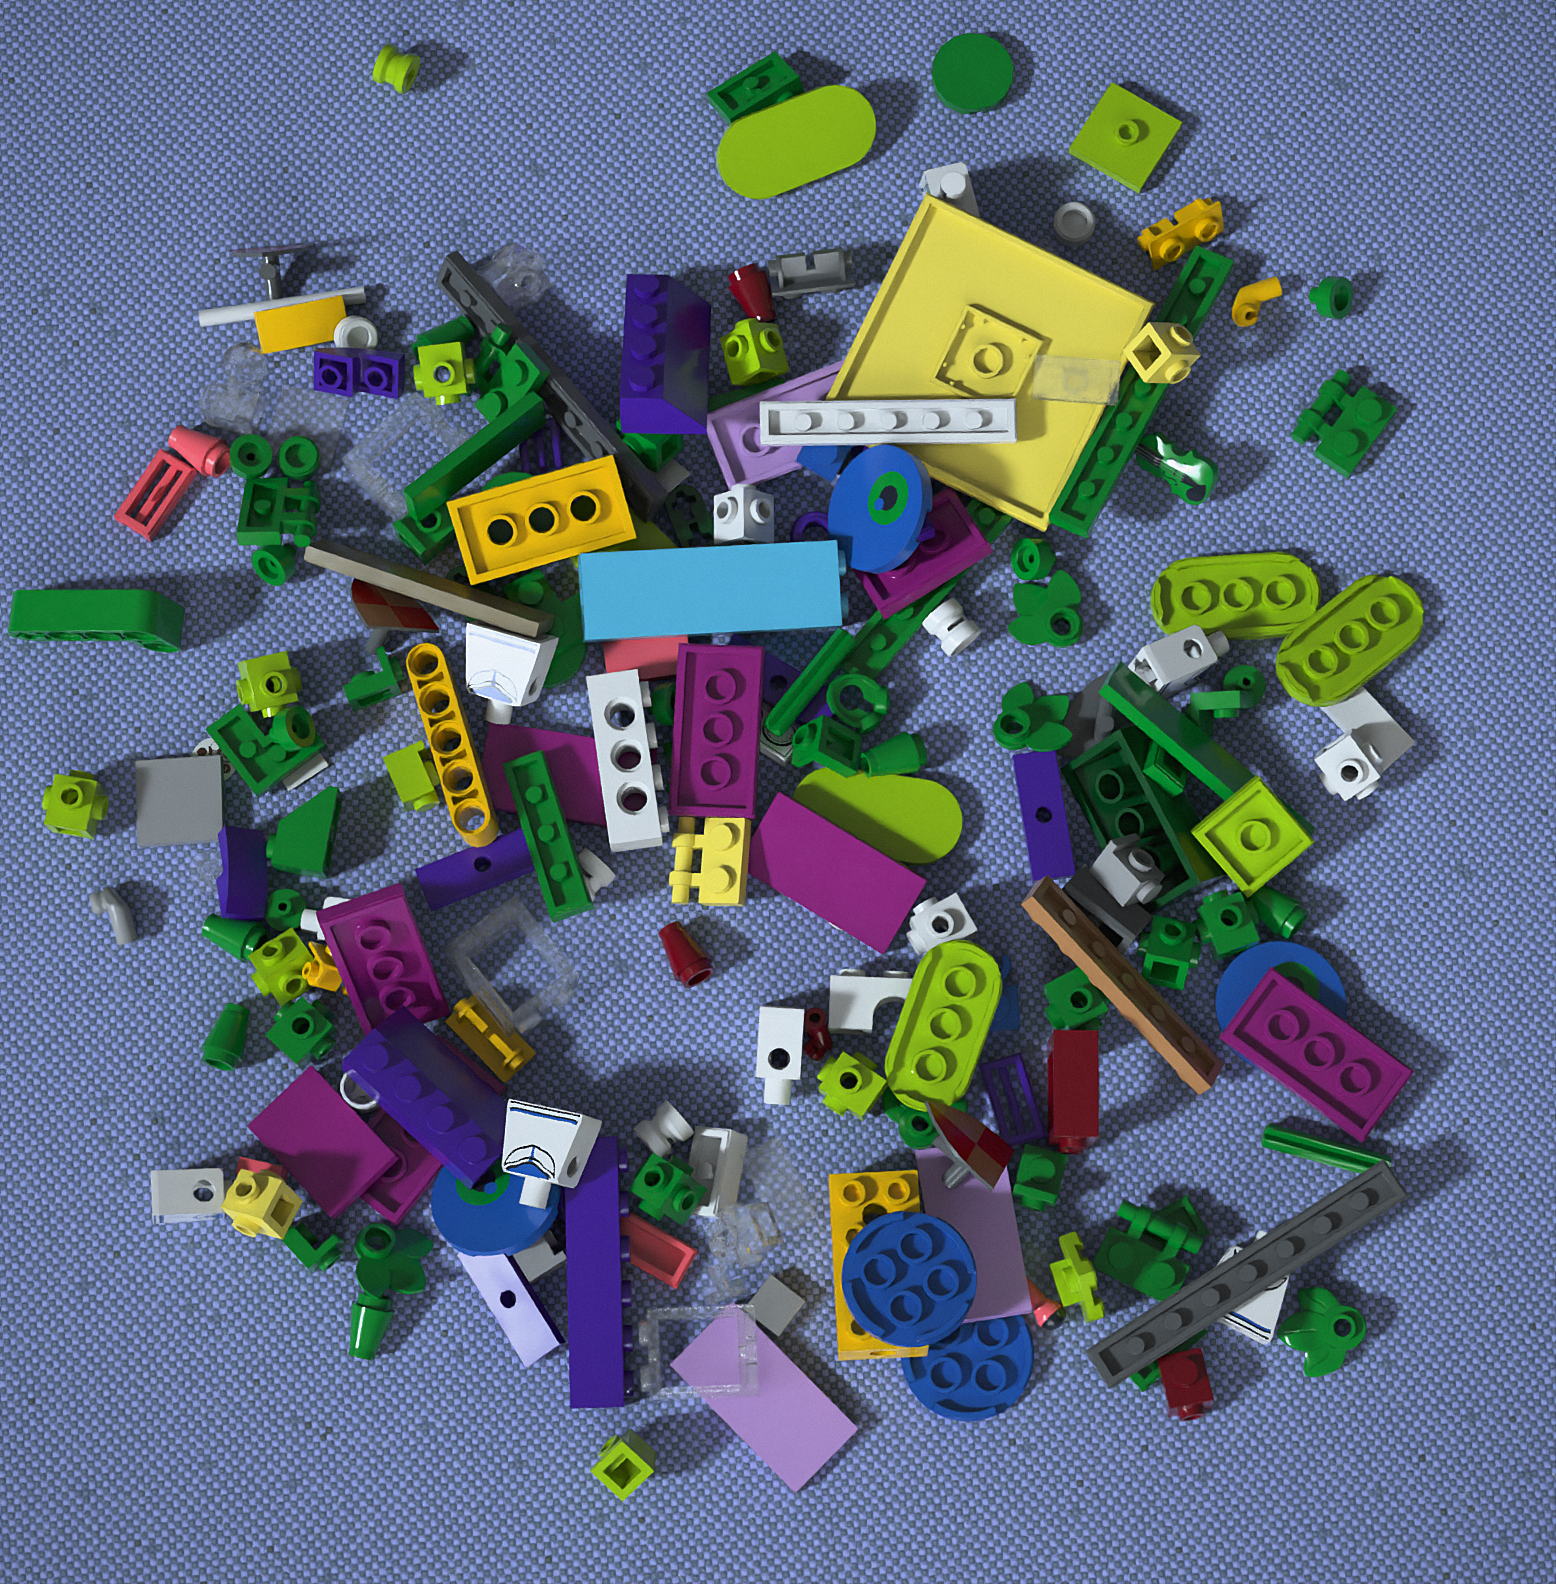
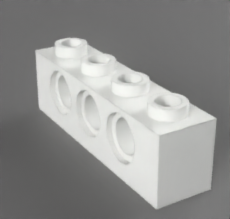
M638 669L586 676L611 851L613 853L663 845L661 833L670 832L666 806H657L655 791L664 790L660 764H651L649 749L658 748L654 722L645 723L643 708L652 706L648 681H639ZM621 710L630 711L634 714L635 719L627 727L615 726L611 719L616 712ZM625 752H635L641 757L640 763L632 769H624L617 764L619 756ZM632 793L642 794L646 797L647 803L639 811L627 810L623 806V801L628 795Z

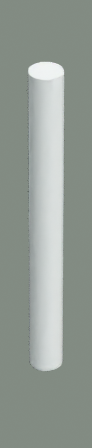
M364 286L199 310V321L201 327L254 320L253 312L289 304H299L335 295H342L344 306L367 303Z

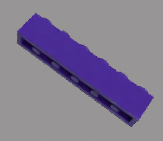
M617 1136L597 1137L577 1186L574 1188L565 1187L570 1409L627 1406L626 1397H634V1370H626L625 1352H633V1326L624 1325V1307H632L631 1280H623V1262H631L630 1235H622L621 1218L630 1217L629 1190L621 1191V1173H628L629 1160L628 1146H620V1138Z

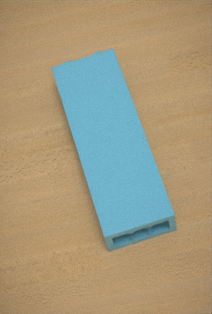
M837 540L580 553L578 556L583 643L729 635L734 633L747 634L837 629L842 626V618H848L847 593H840L839 576H845L846 559L844 550H838Z

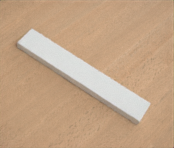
M1016 399L760 401V446L1010 444L1017 442Z

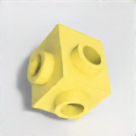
M1149 322L1123 350L1145 383H1178L1189 375L1192 364L1201 356L1193 344V336L1179 323Z
M241 1169L233 1185L228 1189L221 1208L234 1220L232 1226L239 1232L250 1237H256L258 1233L283 1240L303 1200L276 1173L266 1169H261L259 1173Z

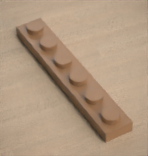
M1048 874L1037 881L1021 903L1031 919L1051 936L1058 944L1060 950L1080 967L1088 976L1090 982L1109 998L1117 1007L1119 1013L1138 1029L1147 1039L1149 1045L1166 1059L1184 1082L1188 1083L1198 1095L1210 1089L1224 1063Z

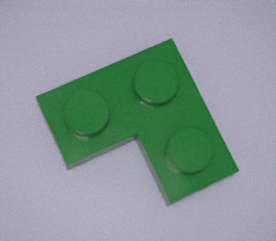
M539 568L502 587V594L505 599L555 615L552 629L545 633L559 637L553 657L583 641L580 592L560 603Z
M238 704L205 729L258 799L327 748L316 732L314 742L309 747L294 752L285 750L279 743H274L269 734L265 736L241 704Z

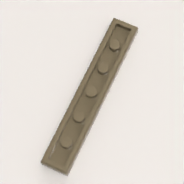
M325 538L311 543L305 550L304 560L306 562L531 638H536L552 629L555 615Z

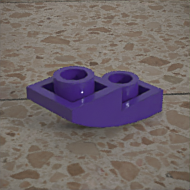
M317 348L314 350V390L347 397H353L358 392H364L395 399L400 398L404 394L405 354L361 348Z
M224 826L218 833L223 872L216 879L222 918L261 922L265 918L268 883L264 830Z

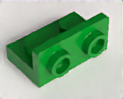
M774 51L706 94L710 105L730 125L743 116L802 94L804 89L799 75Z

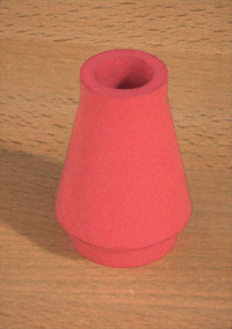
M178 425L170 434L169 446L178 451L203 476L218 478L229 468L230 447H228L225 439L189 429L184 425Z

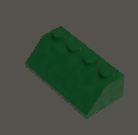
M1133 725L1117 730L1060 768L1102 850L1106 848L1111 840L1136 833L1141 838L1137 846L1151 855L1155 865L1165 875L1160 882L1162 885L1160 892L1148 903H1137L1152 915L1201 891L1227 875V873L1190 831L1201 820L1185 790L1172 797L1143 772L1150 737L1138 726Z

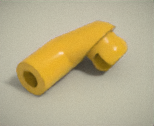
M1276 276L1239 289L1231 308V316L1235 324L1241 327L1254 325L1259 318L1257 315L1261 303L1282 295L1281 285Z

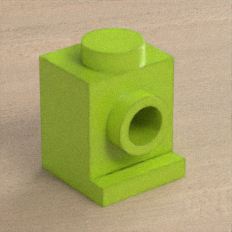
M422 740L382 757L407 812L414 809L417 813L425 812L440 803L434 786L441 784L432 761L422 762V760L429 758Z
M630 1428L621 1437L618 1435L612 1436L602 1446L598 1453L600 1456L599 1461L591 1467L590 1472L620 1500L624 1501L654 1472L656 1451Z

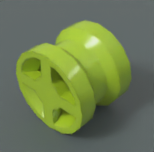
M387 43L375 62L372 74L373 81L379 84H392L395 91L406 94L412 87L418 74L421 61L420 56L413 53L405 55L399 52L397 46Z

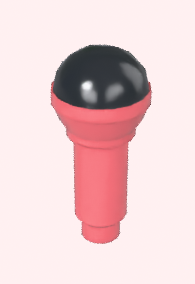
M1026 1276L1031 1306L1034 1309L1038 1325L1045 1330H1055L1061 1327L1066 1319V1311L1063 1305L1051 1298H1047Z

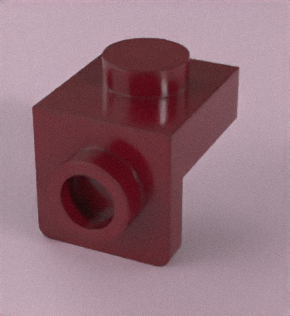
M1201 1348L1159 1357L1156 1361L1167 1402L1166 1411L1168 1417L1179 1416L1180 1421H1191L1206 1416L1205 1410L1212 1408L1214 1398Z

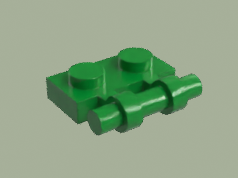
M498 323L493 333H487L480 343L481 351L474 360L476 383L470 384L471 393L463 394L470 397L476 388L482 392L474 406L489 423L529 392L534 391L537 393L551 372L526 342L515 343L511 348L507 341L513 331L504 323ZM496 359L500 367L493 376L489 372V368Z
M1338 369L1331 380L1326 379L1318 389L1319 396L1309 409H1303L1296 419L1298 425L1290 436L1294 441L1302 445L1305 444L1311 435L1319 439L1321 443L1313 455L1348 479L1391 420L1397 408L1364 385L1361 386L1354 397H1351L1344 389L1352 378L1346 371ZM1333 405L1343 413L1331 427L1324 422L1323 418Z
M288 477L246 479L236 531L238 545H281L283 534H293L295 545L298 547L309 546L311 538L317 532L318 521L315 514L318 513L321 507L322 497L319 493L318 483L309 480L303 483L302 488H290ZM287 509H297L298 512H287Z
M1123 1199L1116 1215L1130 1221L1131 1224L1126 1234L1112 1226L1109 1227L1092 1261V1265L1096 1271L1160 1303L1180 1290L1191 1267L1175 1259L1180 1247L1196 1255L1204 1239L1189 1232L1190 1227L1179 1221L1173 1224L1153 1214L1154 1209L1143 1203L1137 1206ZM1144 1229L1167 1240L1162 1252L1139 1241Z

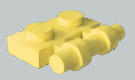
M679 817L677 833L673 834L672 848L676 849L674 871L669 874V886L673 887L671 903L687 905L689 904L690 889H699L698 903L704 906H745L752 821L747 818H705L704 835H695L696 819L692 817ZM693 850H703L701 873H691Z

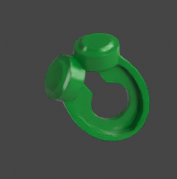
M844 673L837 676L829 684L827 703L837 719L855 727L858 734L868 735L881 726V723L884 721L883 716H886L890 710V691L888 686H879L874 680L865 675ZM848 685L859 687L863 693V699L873 704L874 711L868 714L860 708L854 710L845 709L840 702L842 689Z

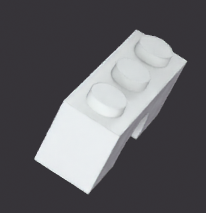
M841 969L839 970V976L831 975L828 1018L830 1034L871 1036L873 1015L880 1006L890 1002L904 1005L913 980L909 979V973L885 971L882 978L865 977L866 971Z

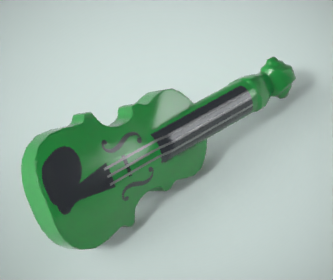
M1153 432L1142 438L1134 451L1137 463L1143 470L1151 472L1156 478L1162 477L1171 486V493L1177 494L1190 505L1203 503L1212 495L1216 488L1219 470L1215 462L1199 454L1196 448L1191 451H1181L1175 441H1170L1161 432Z

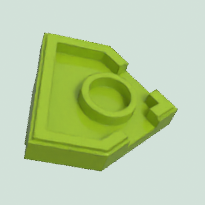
M1076 1231L1062 1235L1058 1238L1064 1260L1048 1265L1059 1301L1063 1307L1079 1303L1086 1324L1100 1320L1104 1317L1105 1310L1101 1297L1097 1298L1095 1291H1098V1280L1092 1262L1088 1260L1087 1256H1082L1081 1250L1084 1249V1246Z

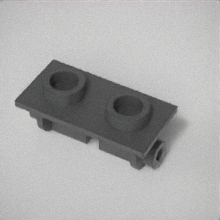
M842 247L813 251L814 266H806L805 252L775 255L776 260L768 261V276L772 297L781 296L792 299L808 292L838 293L845 288L855 287V280L851 269L853 267L851 250L843 251Z

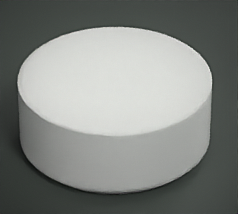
M1070 202L1058 209L1054 217L1053 231L1061 243L1072 247L1081 246L1088 242L1093 235L1095 216L1088 206L1078 202Z
M352 315L338 323L334 332V342L337 348L375 350L378 344V331L375 325L368 319Z

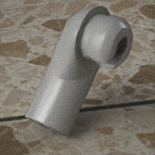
M103 887V891L92 892L89 897L92 910L95 914H102L108 911L117 945L138 940L131 910L114 888Z

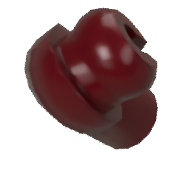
M813 1007L804 1014V1028L810 1039L803 1044L802 1049L812 1060L820 1061L826 1052H831L833 1041L828 1030L825 1012L820 1008Z

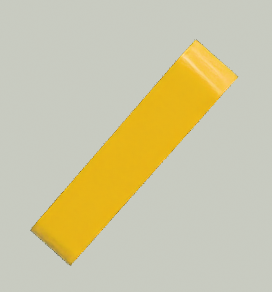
M422 643L413 647L408 653L406 666L452 823L464 841L470 846L485 847L491 844L497 837L499 825L455 676L440 648L434 644ZM438 662L434 672L425 675L421 674L422 668L426 664ZM450 700L449 706L440 713L432 712L437 702ZM453 738L461 739L457 749L450 752L443 751L445 744ZM473 777L472 784L467 789L462 791L455 790L456 783L461 778ZM479 815L485 816L484 822L476 830L466 829L471 818Z

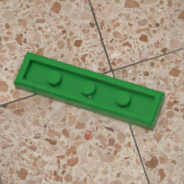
M534 391L529 392L404 488L403 493L408 513L417 522H420L433 510L547 423L543 399Z
M543 749L503 763L504 772L550 919L555 923L594 909Z

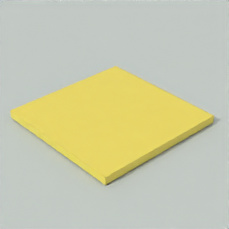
M926 192L825 401L1016 399V443L892 446L902 448L917 456L924 464L929 477L1045 532L1050 523L1049 513L1089 442L1127 364L1128 358L1123 350L1144 328L1155 303ZM865 445V446L871 448V447L878 446V445Z

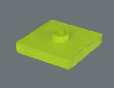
M1111 82L1069 147L1068 153L1133 191L1140 193L1177 136L1183 122Z
M1258 774L1190 830L1247 898L1315 842Z

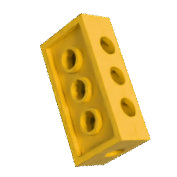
M613 454L447 501L471 585L637 538ZM578 496H589L595 502V512L588 519H578L570 510L572 501ZM545 507L553 513L555 521L550 529L538 531L531 526L529 516L536 508ZM497 519L508 521L513 528L511 539L504 543L492 540L488 533V527L491 522Z
M918 1170L829 1174L828 1187L838 1361L927 1356L929 1345L909 1348L893 1346L881 1342L863 1330L847 1308L841 1281L842 1266L848 1247L855 1236L866 1226L863 1220L868 1215L879 1214L883 1216L896 1211L920 1213Z

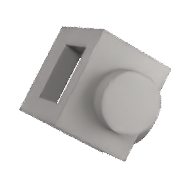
M1136 833L1111 840L1089 869L1090 873L1122 907L1138 902L1145 904L1151 901L1162 889L1160 882L1165 876L1155 865L1151 855L1137 846L1141 838Z
M550 1229L534 1244L523 1251L513 1254L531 1285L567 1264V1256L563 1251L555 1255L552 1250L559 1243Z

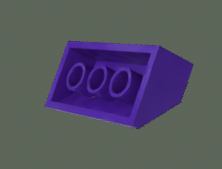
M627 274L620 382L621 433L707 434L711 304L670 275Z
M404 1005L377 1025L343 1059L342 1070L469 1190L503 1156L508 1103Z

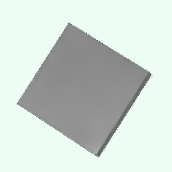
M221 755L135 761L137 845L140 848L219 842L218 833L225 826L224 763Z

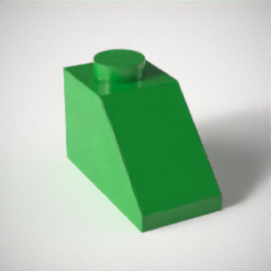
M329 786L281 819L278 823L277 833H270L266 856L272 859L271 864L277 872L328 879L343 795L338 787Z

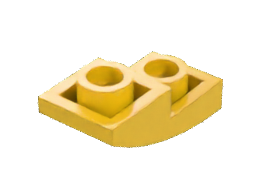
M342 295L253 312L262 354L334 340V332L338 323L347 317Z

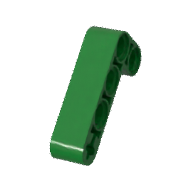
M149 590L13 591L7 634L13 638L27 641H132L148 650L173 653L180 650L185 608L166 596Z

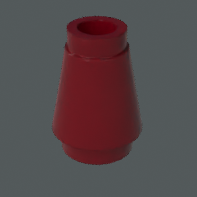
M758 263L749 264L728 275V280L731 284L728 289L749 319L756 318L762 323H772L778 319L766 271H761Z
M680 921L672 922L660 930L658 935L662 940V945L675 981L682 982L685 988H691L701 984L714 973V968L711 964L713 961L712 956L683 927Z

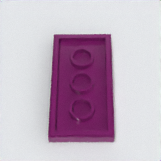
M679 643L668 811L670 816L747 818L756 820L765 647Z
M489 722L481 767L494 810L518 814L502 764L543 749L567 822L607 828L595 738ZM649 749L651 764L656 765L659 749ZM625 752L619 756L617 764L624 769H632L640 763L641 757L635 752ZM632 793L624 799L623 806L630 811H639L646 805L647 799L642 794Z
M778 791L750 840L749 874L883 955L887 952L929 880L783 791Z
M401 882L316 911L318 923L365 1036L403 1005L423 1024L451 1014Z
M1273 967L1268 969L1218 1037L1361 1143L1365 1141L1414 1073V1070Z
M439 1034L437 1035L449 1049L502 1097L507 1090L503 1084ZM380 1106L366 1124L399 1159L360 1198L398 1227L436 1180L443 1165Z

